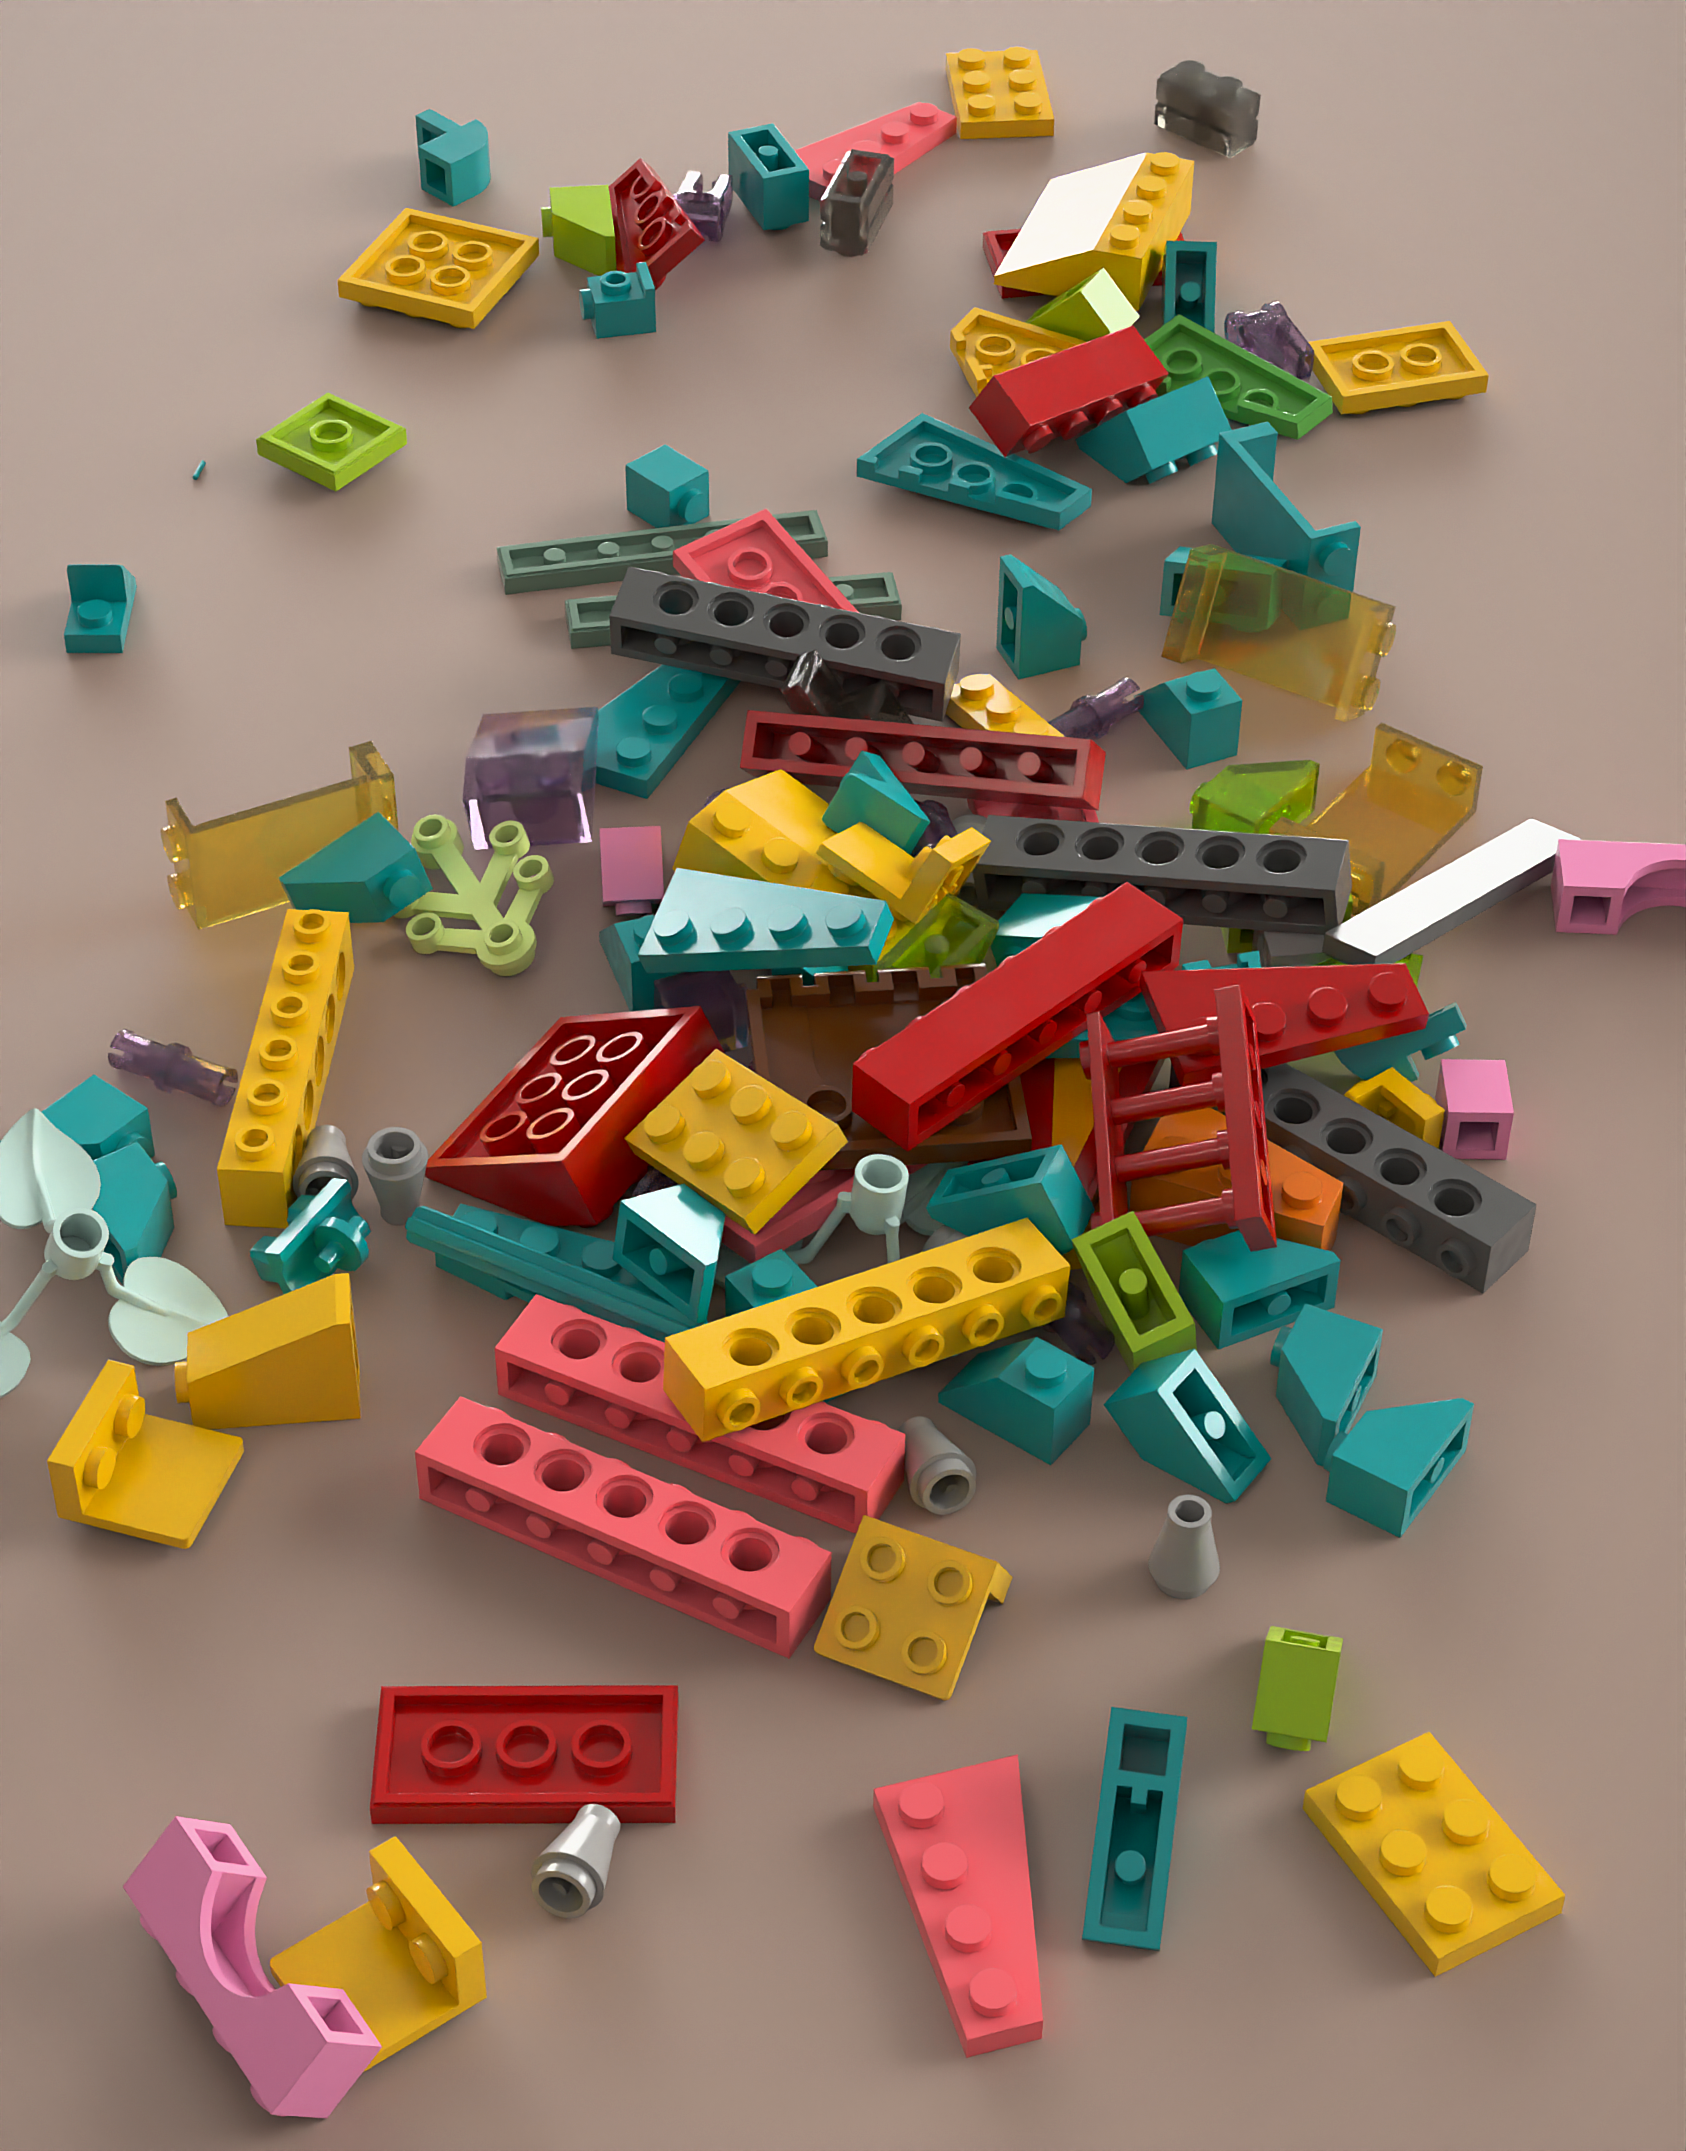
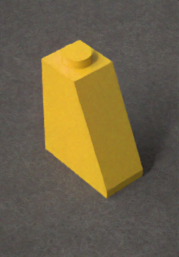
M349 1273L331 1275L189 1332L187 1334V1361L175 1362L174 1376L177 1403H190L193 1426L211 1430L361 1419L360 1366Z

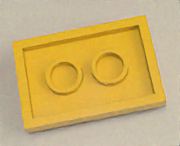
M1010 47L1005 51L983 52L979 49L968 48L961 50L959 53H946L945 70L955 116H957L960 139L1054 136V116L1037 50Z
M1450 321L1310 341L1306 345L1305 360L1328 395L1332 396V401L1341 415L1349 413L1363 414L1369 410L1394 406L1410 407L1420 402L1440 399L1455 400L1466 395L1486 393L1489 374Z
M715 1049L698 1065L685 1080L624 1138L636 1156L678 1184H685L725 1213L727 1217L754 1235L848 1142L838 1124L718 1049Z
M1430 1732L1424 1733L1305 1790L1302 1809L1435 1977L1562 1913L1565 1900L1563 1891Z

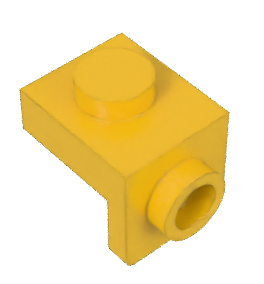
M1393 1067L1369 1080L1357 1082L1344 1094L1350 1100L1439 1149L1445 1110L1429 1094L1423 1093Z

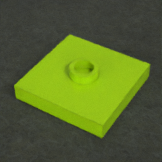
M327 392L256 439L258 455L333 491H338L407 444L406 428Z

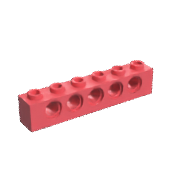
M536 1294L494 1348L498 1395L855 1534L858 1531L863 1515L877 1520L880 1519L904 1482L905 1434L891 1429L879 1421L867 1420L830 1406L823 1401L702 1442L663 1391L665 1343L643 1335L633 1328L622 1327L587 1314L572 1305L561 1304Z
M460 1396L415 1451L419 1499L790 1659L831 1600L832 1552L818 1547L807 1538L794 1537L756 1521L745 1512L730 1510L694 1495L681 1485L668 1484L637 1471L619 1459L607 1458L573 1444L557 1433H547L516 1420L498 1408L485 1407Z

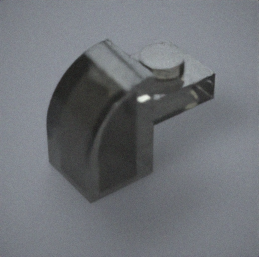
M817 650L797 656L781 689L789 708L794 714L914 724L884 680L846 694Z

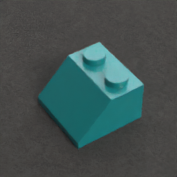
M1207 376L1128 409L1078 437L1075 441L1081 451L1123 482L1128 483L1146 476L1149 484H1152L1176 473L1178 469L1175 462L1186 458L1191 467L1217 455L1218 450L1215 444L1219 442V433L1232 429Z

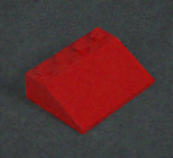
M701 1006L560 1017L428 1159L425 1176L428 1179L545 1225H579L583 1228L595 1226L612 1214L614 1210L613 1205L632 1184L638 1182L648 1172L649 1164L634 1154L624 1138L715 1049L724 1054L725 1052Z

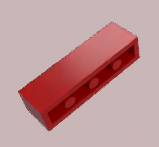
M1132 325L994 375L969 406V409L1004 457L1023 450H1027L1029 454H1032L1042 449L1052 439L1060 436L1064 440L1071 439L1091 424L1096 423L1100 426L1128 409L1157 398L1158 394L1155 390L1169 373Z

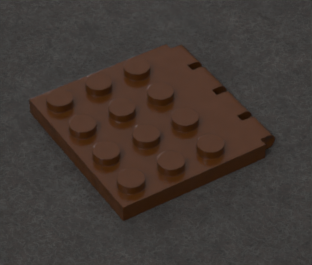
M985 963L940 965V978H930L928 966L877 969V982H867L865 970L814 973L813 986H803L801 974L757 976L756 989H746V1014L754 1072L838 1124L848 1140L819 1171L854 1169L861 1159L875 1154L892 1156L904 1165L994 1160L1031 1151L1032 1135L1020 1075L908 1152L852 1111L853 1063L868 1049L878 1047L904 1030L915 1018L925 1016L952 998L960 988L970 986L987 975Z

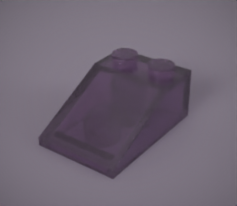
M598 707L483 714L466 756L462 798L474 850L493 848L489 840L490 832L499 823L510 820L517 821L523 825L530 846L592 842L599 725Z

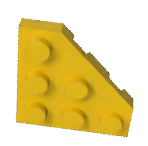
M974 307L950 331V349L976 397L994 375L1086 342Z

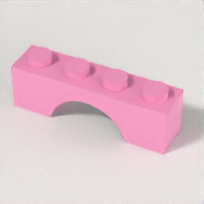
M1558 839L1551 879L1556 932L1617 935L1622 924L1639 911L1657 906L1686 907V845Z
M175 1816L123 1885L126 1893L141 1914V1925L150 1936L160 1943L177 1969L176 1978L188 1993L195 1997L212 2023L215 2039L226 2051L232 2054L251 2083L250 2091L256 2102L270 2112L271 2115L327 2119L382 2048L381 2044L343 1989L290 1983L276 1989L271 1984L260 1964L255 1938L256 1914L267 1877L230 1824Z

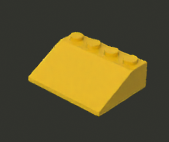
M1168 152L1144 153L1051 179L994 275V285L1059 296L1104 267L1135 311H1139L1162 268L1166 241H1176L1190 215L1194 161L1181 159L1177 155Z
M782 769L725 790L688 821L672 867L674 871L676 868L879 899L860 885H849L836 878L827 867L829 863L816 854L822 841L838 834L827 827L822 821V816L829 804ZM955 898L954 901L916 924L910 920L901 921L894 918L877 964L848 966V971L865 970L867 982H877V969L913 967L967 915L970 908Z

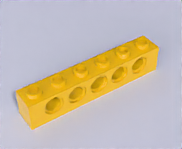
M287 909L217 1166L225 1225L286 1229L289 1226L287 1222L288 1209L298 1198L293 1190V1177L307 1146V1136L316 1125L354 972L349 912Z
M1024 1218L665 1337L663 1391L700 1440L705 1442L1065 1317L1071 1265L1028 1218Z

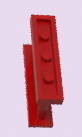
M1240 984L1214 989L1217 1015L1207 1017V1024L1115 1042L1100 1012L1087 1014L1088 1040L1080 1042L1079 1054L1083 1073L1087 1080H1091L1100 1212L1091 1214V1230L1129 1213L1126 1182L1222 1164L1224 1170H1230L1232 1188L1222 1190V1196L1134 1212L1147 1237L1227 1223L1230 1229L1239 1228L1251 1252L1277 1247L1256 1017ZM1208 1050H1212L1215 1056L1220 1055L1222 1072L1213 1073L1211 1081L1120 1098L1118 1068ZM1217 1107L1220 1113L1225 1112L1227 1129L1217 1131V1138L1124 1155L1122 1124Z

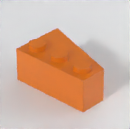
M1206 1108L1160 1117L1143 1151L1217 1138V1131L1227 1129L1226 1116L1213 1108ZM1267 1140L1276 1238L1331 1251L1337 1236L1344 1183ZM1222 1164L1134 1180L1131 1184L1129 1212L1222 1196L1223 1189L1232 1188L1230 1170H1224ZM1227 1223L1157 1236L1193 1247L1204 1240L1215 1239L1238 1231L1239 1228L1230 1229Z

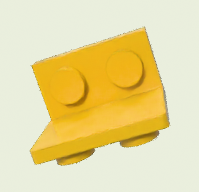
M859 822L822 841L816 854L829 863L827 867L836 878L849 885L862 886L879 898L878 900L886 901L894 918L901 921L910 920L916 924L955 900L991 840L971 827L953 838L947 835L944 836L935 848L931 849L926 846L914 858L867 824Z
M108 1359L47 1460L57 1515L59 1518L187 1549L192 1546L244 1453L242 1438L145 1414V1400L139 1396L134 1366Z
M863 1515L814 1644V1650L822 1657L937 1699L949 1700L954 1691L987 1599L1003 1604L1013 1577L997 1561Z
M396 1836L369 1851L373 1885L366 1890L368 1902L270 1959L271 1974L281 1987L290 1983L343 1989L382 2046L363 2072L487 1998L482 1942Z

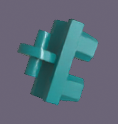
M332 1178L316 1196L301 1195L288 1209L287 1222L289 1226L278 1237L263 1236L251 1248L250 1257L261 1280L278 1283L283 1294L329 1277L337 1269L356 1271L368 1259L369 1249L365 1238L371 1230L368 1223L358 1214L352 1204L350 1197L352 1188L348 1179Z

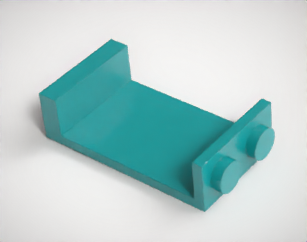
M1269 422L1219 433L1212 511L1213 526L1237 554L1288 560L1283 609L1301 630L1350 618L1361 526L1356 521L1320 530H1315L1273 482L1278 432Z

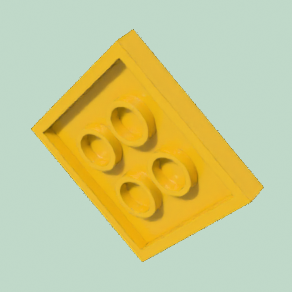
M405 208L337 280L339 297L360 302L368 307L378 306L403 312L410 317H424L446 322L456 328L475 329L539 256V238Z

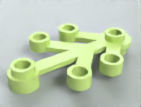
M437 814L428 815L420 819L414 826L411 844L416 849L422 865L428 869H441L457 894L428 892L393 915L396 918H408L416 915L406 926V934L413 949L420 954H431L436 951L477 954L483 966L500 976L516 975L527 969L534 960L537 945L536 935L529 924L542 895L552 887L554 876L547 860L542 856L531 855L518 862V859L523 857L530 848V842L523 825L517 821L510 820L499 823L492 829L489 840L494 849V854L481 882H479L462 857L464 844L456 825ZM513 872L519 890L503 918L497 909V905ZM439 917L475 920L481 930L444 928Z

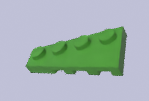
M1180 314L1144 339L1169 373L1155 390L1158 397L1208 376L1226 418L1248 425L1269 422L1278 434L1296 440L1300 439L1333 413L1332 396Z

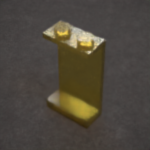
M1214 544L1191 548L1189 551L1161 657L1180 664L1196 659L1212 663L1336 707L1337 711L1334 719L1346 722L1365 715V711H1370L1376 702L1380 690V679L1375 677L1381 657H1385L1389 653L1395 639L1396 625L1391 622L1396 607Z
M1381 722L1375 728L1371 765L1306 827L1282 816L1269 828V834L1349 840L1352 877L1350 893L1353 899L1351 914L1356 916L1394 895L1476 813L1483 766Z
M372 741L349 747L352 779L197 825L192 824L177 797L166 800L168 826L161 828L160 833L169 861L174 863L175 873L167 876V882L176 908L178 910L186 908L198 930L288 903L290 901L278 878L378 811L399 831L394 774Z

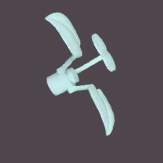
M37 1108L28 1111L22 1116L0 1142V1220L15 1229H28L43 1222L45 1231L50 1234L44 1250L46 1262L42 1265L39 1274L9 1316L0 1322V1398L9 1394L19 1385L26 1374L31 1360L30 1351L26 1344L10 1333V1331L20 1323L47 1283L55 1275L64 1279L79 1280L92 1274L95 1269L100 1271L107 1293L119 1299L112 1307L108 1316L110 1334L119 1348L129 1357L141 1363L154 1366H166L186 1360L187 1334L229 1317L225 1308L211 1289L194 1273L179 1263L166 1258H138L128 1266L123 1278V1286L117 1282L112 1268L114 1257L103 1252L109 1238L108 1226L102 1216L92 1210L99 1197L101 1187L97 1167L88 1153L79 1144L57 1129Z
M883 1154L867 1156L856 1165L852 1192H840L838 1194L836 1207L811 1242L802 1249L803 1240H800L783 1251L797 1265L811 1262L845 1214L850 1213L856 1226L861 1231L871 1235L886 1234L887 1263L900 1260L898 1237L900 1225L906 1221L916 1232L929 1236L944 1225L930 1217L926 1206L947 1170L967 1166L969 1161L927 1164L909 1175L906 1166L892 1156ZM722 1242L715 1283L725 1289V1276L750 1263Z

